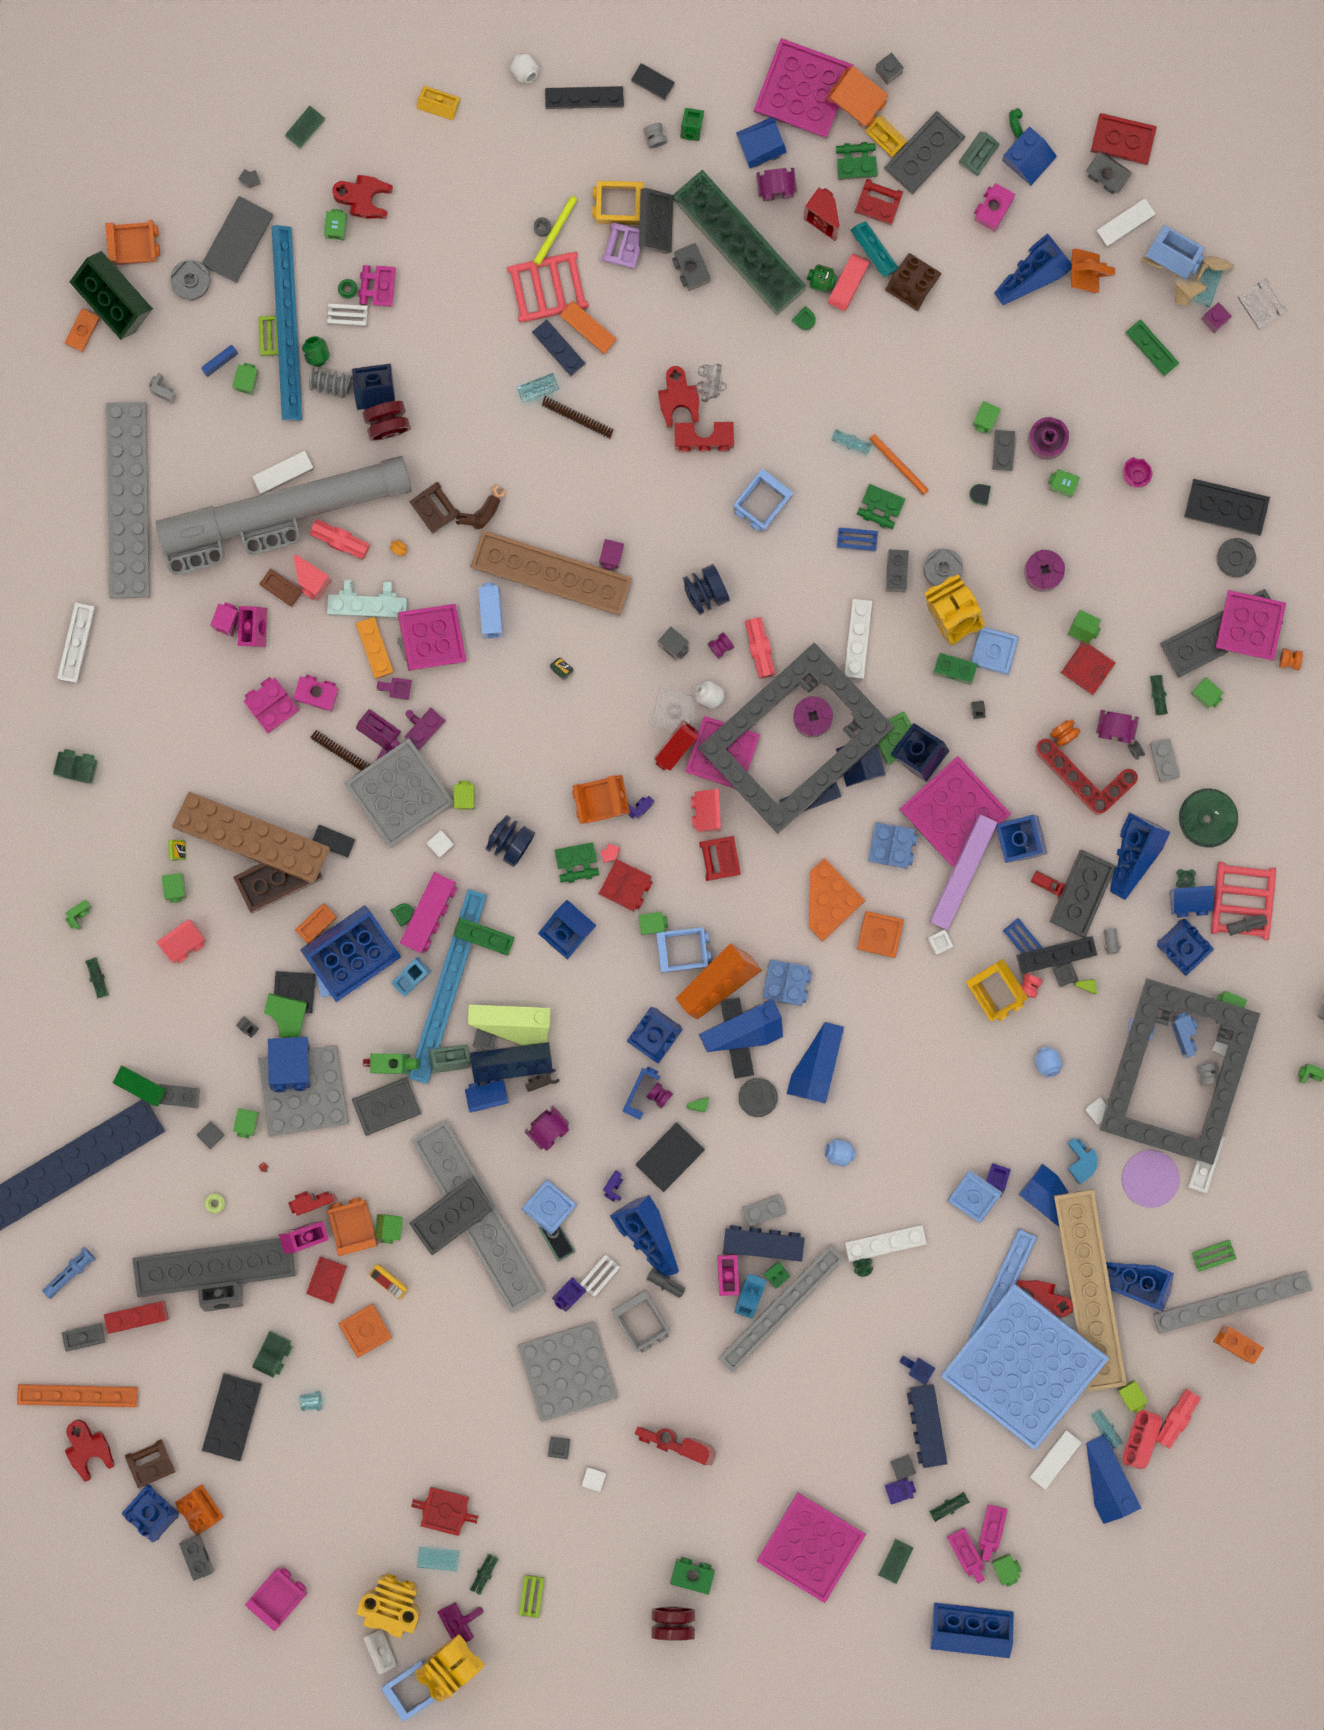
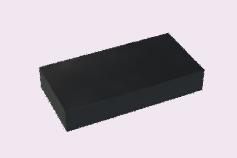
M642 63L631 79L633 83L663 100L667 98L675 84L674 81Z
M318 825L313 837V841L326 845L330 848V851L347 858L355 843V839L322 825Z

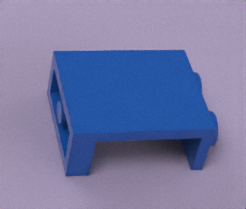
M308 1037L268 1039V1071L271 1090L285 1092L286 1089L304 1091L306 1088H311L308 1065Z
M647 1067V1069L642 1068L622 1112L641 1120L643 1112L630 1107V1104L644 1074L657 1080L660 1079V1076L657 1075L658 1071L651 1067Z

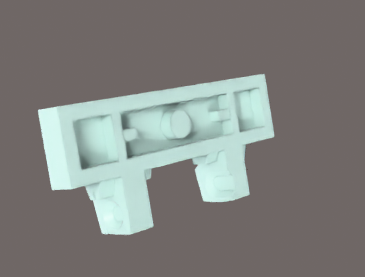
M344 580V590H339V595L328 594V615L398 618V612L407 611V598H396V593H392V582H384L383 594H378V597L357 596V593H353V580Z

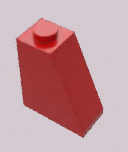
M682 720L655 755L654 760L657 761L655 764L664 771L666 768L671 771L697 739L699 731L685 720Z

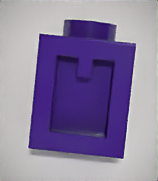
M650 796L646 799L642 797L636 803V809L628 803L630 810L628 815L632 819L636 817L639 820L655 801Z
M992 1163L986 1182L1002 1192L1000 1197H1002L1011 1169Z
M617 1170L614 1171L603 1188V1191L606 1192L604 1196L613 1202L615 1199L620 1201L622 1198L612 1191L613 1188L618 1189L623 1181L620 1178L622 1174Z
M572 1277L552 1299L559 1309L566 1312L586 1290Z
M907 1477L884 1485L891 1505L907 1499H913V1493L916 1492L913 1481L909 1482Z

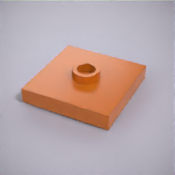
M865 911L857 950L896 958L904 919Z
M373 1303L338 1323L357 1358L392 1339Z

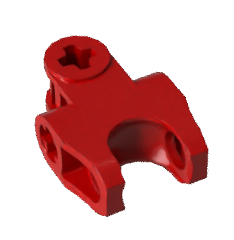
M357 175L356 183L338 181L334 184L332 193L335 201L351 206L350 215L364 219H387V211L375 207L372 204V198L378 193H392L393 185L365 175ZM345 189L346 193L340 196L339 192Z
M672 366L666 372L667 389L658 390L660 409L667 428L673 427L672 413L679 407L688 409L693 423H699L698 411L700 401L697 385L687 386L684 370L679 366ZM673 373H677L678 376H681L678 378V381H674V378H670L673 377Z
M1017 1280L1019 1287L1030 1290L1033 1298L1055 1315L1065 1317L1072 1312L1073 1304L1071 1300L1065 1296L1054 1294L1056 1284L1039 1280ZM1062 1301H1065L1064 1303L1068 1307L1067 1309H1063V1312H1060V1308L1057 1307V1304H1061Z
M79 1419L74 1420L68 1425L66 1434L72 1446L65 1449V1453L70 1464L84 1482L91 1479V1474L87 1467L89 1458L99 1457L108 1469L115 1466L110 1446L101 1431L92 1435L87 1423ZM75 1426L77 1428L81 1427L80 1435L78 1433L74 1434Z

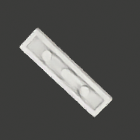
M852 600L844 672L848 678L864 679L872 601Z
M75 602L57 676L58 680L78 683L95 612L94 606Z
M922 1225L845 1242L849 1262L927 1244Z

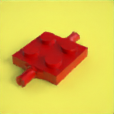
M430 1487L429 1495L425 1502L413 1499L411 1505L413 1508L422 1510L421 1527L456 1536L460 1535L461 1527L465 1521L477 1524L479 1517L467 1513L469 1496Z

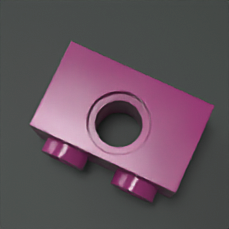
M997 183L994 184L993 188L989 186L983 196L986 200L983 205L979 203L974 212L976 214L974 221L995 232L1016 194ZM989 203H996L999 208L993 211L988 207Z
M227 602L224 605L218 604L210 626L218 632L233 637L239 619V612L235 608L236 606Z
M239 606L237 646L266 647L267 608Z
M307 674L305 677L300 676L293 699L332 712L339 689L335 687L336 684L326 680L324 683L318 682L316 677ZM316 687L322 689V694L319 697L312 696V690Z
M323 1221L312 1222L279 1234L284 1253L298 1252L329 1240Z
M737 1254L717 1255L719 1296L739 1295Z

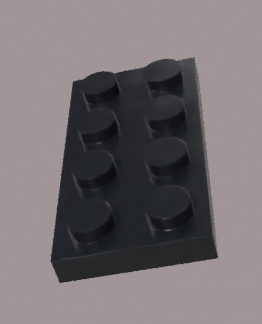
M1193 479L1184 518L1261 536L1270 497Z
M223 1374L202 1451L241 1461L262 1387L261 1383Z

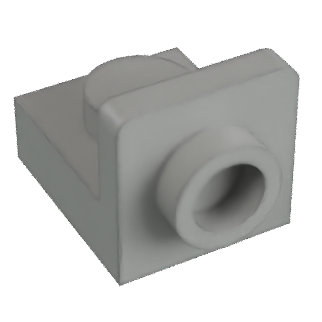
M158 373L156 377H152L149 383L150 391L152 394L173 404L176 395L171 387L164 384L162 387L160 386L164 377Z

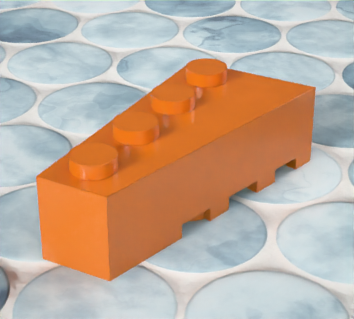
M730 943L675 999L688 1015L698 1020L761 972L762 969L748 953Z

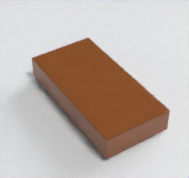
M271 568L259 584L291 608L302 594L301 589Z

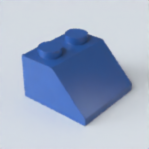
M1029 126L1003 155L1002 161L1031 186L1057 156L1045 139Z
M1033 814L996 825L1005 863L1032 859L1048 854L1039 816Z
M1214 885L1177 888L1169 891L1171 915L1177 914V918L1189 917L1188 913H1196V916L1208 915V911H1213Z
M566 900L554 912L538 934L568 960L597 925Z
M504 1080L488 1081V1084L480 1085V1082L468 1085V1089H465L470 1113L510 1103Z

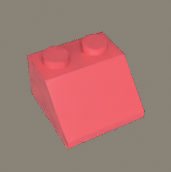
M295 554L293 558L298 582L302 588L301 592L311 600L314 598L319 600L332 580L329 575Z
M719 789L695 792V796L691 797V808H695L696 816H692V827L696 828L697 832L720 831Z
M188 919L156 943L171 962L181 963L188 958L187 954L192 950L197 952L205 946L203 943L207 940L194 921Z

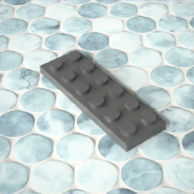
M1265 589L1253 595L1270 599ZM1223 611L1160 643L1178 678L1229 652L1215 648Z

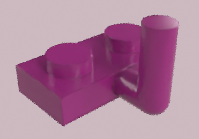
M432 708L421 719L412 710H407L405 713L406 717L415 725L404 737L406 739L409 738L413 745L420 750L446 720Z
M454 1602L440 1609L437 1613L451 1639L460 1635L465 1642H468L474 1638V1635L467 1623L483 1614V1609L477 1607L471 1613L463 1616L458 1605Z

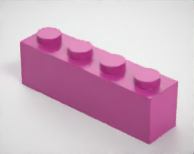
M436 872L433 873L400 944L421 954L423 951H428L432 943L429 939L432 933H437L441 924L438 920L441 915L445 916L449 908L447 902L449 898L453 899L457 892L456 882Z

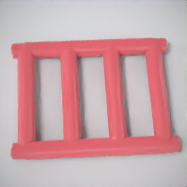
M577 252L544 258L540 266L536 265L533 261L507 267V271L509 274L511 273L520 316H518L519 323L559 315L568 306L565 303L557 263L568 261L577 299L576 304L582 309L589 308V304L584 299L576 263ZM548 265L558 307L550 309L546 308L538 272L539 267ZM530 270L539 311L527 312L519 272Z
M1218 862L1211 934H1218V932L1228 933L1227 925L1219 924L1221 912L1250 916L1264 914L1267 919V925L1263 926V929L1256 928L1250 930L1249 933L1245 931L1238 934L1260 936L1264 940H1269L1276 868L1263 870L1228 866L1223 862ZM1229 873L1268 878L1267 890L1224 885V875ZM1230 893L1266 897L1265 909L1223 905L1222 894Z

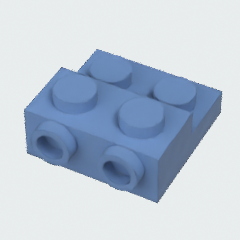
M876 822L868 862L907 869L908 865H912L914 854L910 852L912 845L916 846L918 834H914L915 829Z
M770 959L762 998L802 1006V1002L806 1003L808 991L805 990L806 983H810L812 972L809 971L808 966Z
M1187 1012L1174 1015L1175 1020L1170 1021L1183 1058L1195 1056L1197 1047L1195 1041L1189 1037L1197 1034L1195 1030L1198 1027L1195 1019L1191 1018Z

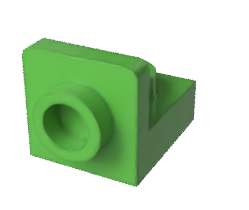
M87 900L82 901L66 912L68 916L66 921L71 928L75 927L77 930L82 928L76 918L79 917L81 919L90 913L89 909L92 906Z
M1306 1064L1305 1067L1301 1066L1298 1073L1299 1082L1304 1084L1309 1074H1311L1310 1078L1322 1082V1079H1324V1070L1311 1064Z

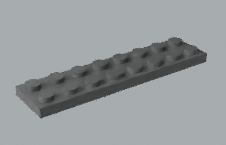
M280 1238L132 1258L137 1298L197 1290L198 1286L238 1281L241 1284L296 1276L293 1253H284Z

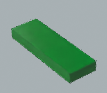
M1141 319L1126 331V335L1163 377L1179 364Z
M460 917L453 933L454 937L507 956L515 938Z
M122 1065L113 1081V1084L156 1107L159 1106L166 1092V1089Z

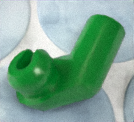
M1019 108L1012 109L1009 112V124L1015 138L1020 137L1024 133L1018 121L1023 116Z

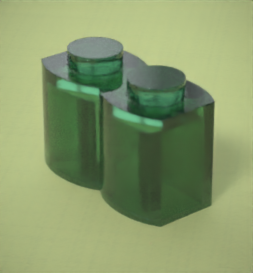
M64 749V752H58L53 772L54 776L93 784L98 766V761L94 759L95 756L83 753V757L77 756L75 751Z
M270 1330L252 1368L273 1378L276 1374L280 1375L285 1365L282 1361L285 1356L289 1357L293 1346L290 1345L292 1340Z

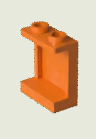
M854 66L846 68L825 99L829 103H835L859 123L858 126L866 127L874 122L876 112L882 110L886 105L888 94Z
M148 220L145 223L114 225L113 222L105 223L108 259L114 265L158 262L157 256H160V245L156 244V237H159V229L153 220Z
M613 775L605 779L573 785L572 794L576 801V815L580 824H588L630 814L623 775Z
M361 1197L349 1200L350 1204L342 1206L341 1202L330 1205L331 1209L326 1210L333 1230L338 1256L378 1246L367 1201H361Z
M1226 1325L1222 1326L1213 1341L1252 1364L1256 1363L1264 1349L1258 1343Z

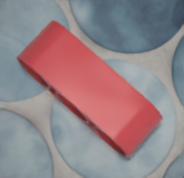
M852 253L828 300V304L844 312L846 311L870 261Z
M1141 1410L1137 1413L1123 1453L1124 1464L1137 1469L1147 1467L1161 1428L1162 1418L1160 1415L1146 1410Z

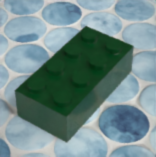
M102 251L87 257L69 282L120 340L134 334L153 310Z

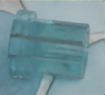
M321 1391L300 1395L299 1402L302 1411L323 1410Z

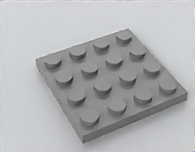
M409 738L344 783L389 848L454 803Z
M337 1046L308 1050L311 1088H306L304 1091L286 1089L285 1092H275L271 1090L269 1086L268 1057L258 1058L270 1137L349 1124Z
M594 1322L518 1345L541 1422L617 1399Z

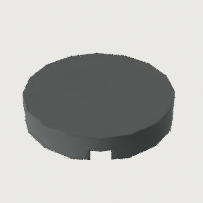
M1241 538L1225 541L1218 549L1216 556L1220 570L1231 577H1242L1248 574L1256 562V554L1252 544Z
M753 1078L747 1081L739 1092V1104L742 1110L753 1117H764L770 1114L775 1109L778 1101L774 1085L763 1078Z

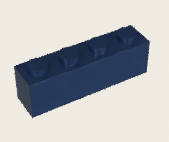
M549 1042L471 1053L474 1083L553 1072Z
M730 1225V1229L725 1228L723 1253L802 1262L805 1238L801 1237V1233L789 1232L788 1236L781 1235L779 1230L769 1229V1233H762L761 1228L750 1227L749 1231L741 1230L742 1226Z
M934 1384L910 1387L907 1399L908 1404L913 1406V1412H910L911 1423L916 1424L917 1432H913L915 1444H919L920 1452H917L918 1464H922L923 1468L946 1465L947 1458Z

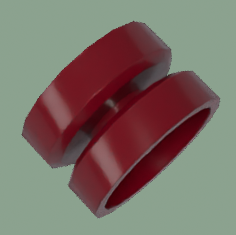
M403 401L379 404L362 412L365 424L371 425L367 429L371 441L395 437L411 429L408 418L401 417L406 413Z
M673 1606L652 1609V1620L663 1624L652 1626L651 1638L668 1641L695 1639V1627L687 1625V1623L695 1621V1609Z

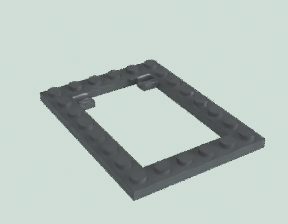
M814 642L701 744L698 750L767 824L779 834L894 730L895 727ZM810 675L812 680L807 683L804 679ZM822 683L824 686L827 685L852 711L853 721L843 728V731L851 740L778 805L727 749L799 684L809 693ZM859 727L861 731L856 735L854 731Z
M1146 978L1099 1130L1213 1165L1260 1013ZM1158 1009L1163 1010L1161 1018L1156 1016ZM1181 1009L1216 1020V1024L1220 1025L1216 1041L1228 1045L1199 1139L1125 1117L1154 1022L1168 1026L1169 1017L1173 1010L1178 1012ZM1228 1030L1232 1031L1230 1039L1225 1038Z

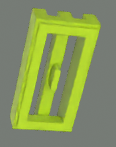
M276 316L259 317L260 356H278ZM271 320H274L276 350L273 351ZM263 321H267L268 351H265Z
M524 1576L520 1616L539 1618L544 1577ZM528 1580H532L528 1611H524ZM536 1581H540L536 1612L534 1613L532 1612L535 1584Z

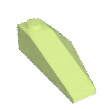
M468 1005L467 1025L521 1046L546 1043L550 1027V1008Z

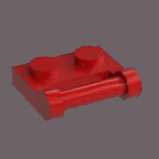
M866 179L855 213L892 225L903 191H895ZM871 190L894 198V202L890 203L867 195L868 191Z
M734 836L699 842L706 868V881L741 875ZM711 846H716L720 868L719 873H714L710 852Z

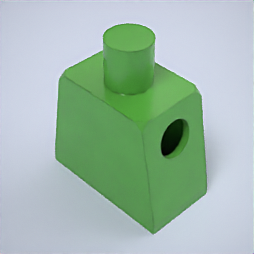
M370 1053V1073L410 1074V1070L419 1069V1058H410V1054Z

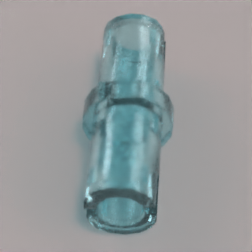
M835 429L831 441L847 446L849 450L854 449L865 455H868L872 446L871 443L856 438V435H849L838 429Z
M1101 1409L1090 1415L1099 1427L1100 1434L1104 1435L1112 1449L1123 1443L1114 1430L1113 1423L1108 1421Z

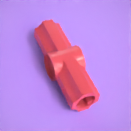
M316 519L310 531L311 536L328 543L330 547L341 552L345 551L362 560L370 547L369 543L352 536L348 531L339 527H332Z
M762 618L746 620L745 626L750 640V652L755 660L759 679L775 675L771 658V647L769 639L765 634Z
M1185 1389L1176 1406H1173L1167 1414L1165 1424L1161 1428L1156 1441L1170 1449L1180 1432H1183L1188 1425L1191 1414L1201 1398Z

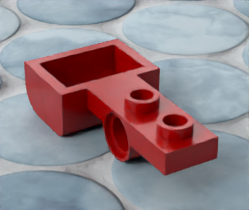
M637 1427L635 1435L639 1436L638 1440L647 1444L652 1441L657 1444L656 1447L663 1451L667 1452L670 1449L705 1466L712 1465L716 1452L711 1445L695 1438H685L682 1444L677 1442V1434L673 1429L663 1428L654 1433L643 1427ZM665 1432H669L671 1435V1440L668 1443H665L662 1439Z

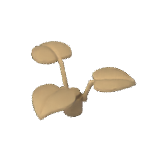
M1146 256L1141 259V261H1145L1151 266L1166 269ZM1206 256L1201 261L1203 266L1195 280L1177 278V274L1173 272L1174 290L1177 291L1175 303L1184 306L1190 305L1192 298L1206 290L1207 286L1199 281L1206 268L1227 270L1233 268L1234 265L1220 257Z

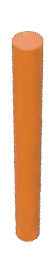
M875 434L869 438L923 495L929 490Z

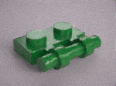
M861 142V144L855 145L844 143L842 146H836L837 154L844 153L843 159H837L838 180L877 177L876 156L868 157V151H876L875 143L867 144V142ZM862 152V157L851 158L850 153Z
M869 484L862 503L868 505V508L865 510L859 507L857 515L864 517L863 519L866 521L871 520L880 524L879 526L882 528L887 527L893 530L896 522L889 520V517L892 515L898 518L905 498ZM873 509L885 512L884 516L881 517L872 513Z
M593 842L555 850L558 870L566 868L567 874L559 875L561 883L567 881L573 883L575 882L574 880L583 878L588 880L592 879L593 876L599 875L598 868L590 869L589 865L590 863L597 862ZM584 865L583 871L573 872L572 867Z

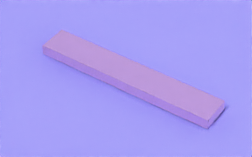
M978 814L929 922L944 929H949L998 822Z

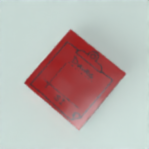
M1082 642L1061 671V674L1091 695H1094L1116 662L1090 644Z

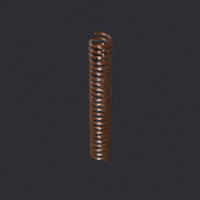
M547 396L544 397L542 407H548V409L553 410L556 414L559 413V415L567 417V419L570 418L573 422L575 421L581 424V426L584 425V427L587 426V429L589 428L595 431V433H601V436L603 435L611 439L614 430L610 431L611 427L608 429V426H606L605 428V424L602 427V423H597V420L594 422V419H592L591 421V418L586 417V415L583 416V413L580 415V412H578L577 414V411L572 410V408L569 409V406L567 408L566 405L563 407V404L560 406L561 403L557 405L558 401L554 404L555 400L551 403L552 398L549 401V397L547 400Z
M315 730L310 737L317 744L330 750L336 756L338 755L344 761L346 760L351 766L354 765L359 771L365 768L367 762L363 760L360 764L362 758L358 761L359 757L357 755L354 756V753L351 755V752L349 750L346 751V748L343 750V747L341 745L338 746V743L336 745V742L332 744L333 740L329 743L330 738L328 740V737L324 739L325 735L322 733L318 737L320 731L316 734L317 730Z

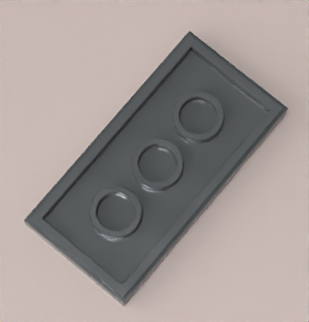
M936 111L889 161L884 169L913 195L965 139V136Z
M238 196L202 264L206 268L237 283L274 215Z
M1080 850L1049 922L1085 938L1116 866L1086 851Z
M470 1177L409 1224L430 1254L434 1255L493 1211L494 1208Z

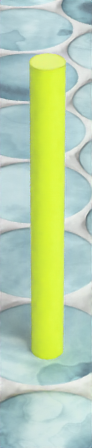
M574 196L569 198L533 261L536 265L540 266L576 204L577 198Z

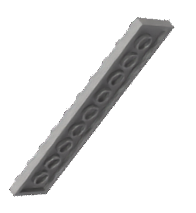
M146 402L106 403L110 598H150Z
M445 1120L411 1140L444 1197L471 1177L494 1208L493 1211L467 1229L465 1234L509 1310L513 1312L545 1293L543 1286L447 1121Z

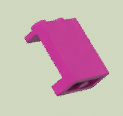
M277 1567L245 1604L249 1610L274 1632L308 1594L305 1591L307 1589L306 1586L299 1580L295 1582L291 1578L292 1574L284 1567L282 1569Z

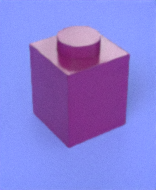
M1218 302L1204 314L1201 320L1213 333H1216L1232 316Z
M608 539L604 540L599 564L603 565L602 568L614 571V568L619 569L624 543Z

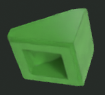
M709 1097L688 1103L686 1108L704 1113L707 1109Z

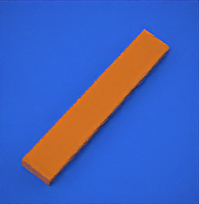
M18 1384L17 1405L137 1407L138 1387Z

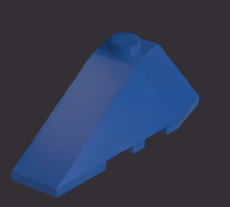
M1048 233L1028 250L1030 254L1024 261H1019L1017 264L1018 269L1014 274L1008 275L994 292L1002 305L1060 279L1072 269V263Z
M1128 814L1120 834L1122 843L1121 848L1117 850L1119 859L1118 865L1113 872L1110 892L1124 900L1127 899L1163 850L1170 831L1135 814Z
M771 999L698 1035L706 1052L764 1046L783 1037L782 1017L774 1000Z
M827 1022L823 1024L791 1074L787 1094L826 1104L844 1030L843 1026Z
M1042 1163L1018 1195L1059 1227L1054 1195L1069 1192L1059 1176Z
M650 1195L635 1199L610 1215L619 1232L624 1237L627 1235L635 1243L633 1247L636 1250L640 1249L647 1256V1261L664 1276H670L679 1272L660 1212Z
M1106 1262L1110 1289L1159 1311H1164L1171 1293L1174 1273L1156 1265Z
M1103 1434L1087 1442L1086 1447L1094 1506L1102 1523L1105 1524L1123 1518L1142 1509L1105 1435Z

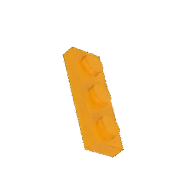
M375 617L356 623L375 679L393 674L394 671Z

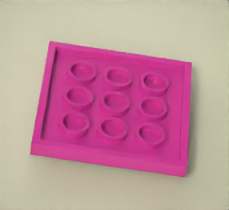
M781 38L756 102L754 112L769 118L773 116L777 121L827 139L839 106L835 103H829L825 97L846 68L854 65Z
M958 756L899 809L951 867L955 866L978 814L998 822L997 824L1002 823L1011 815Z
M797 1492L756 1561L825 1603L866 1533Z

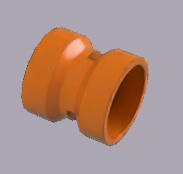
M1283 648L1279 667H1292L1293 670L1299 671L1302 665L1303 651L1296 650L1291 652L1289 649Z

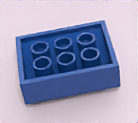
M366 905L300 949L336 1002L401 958Z

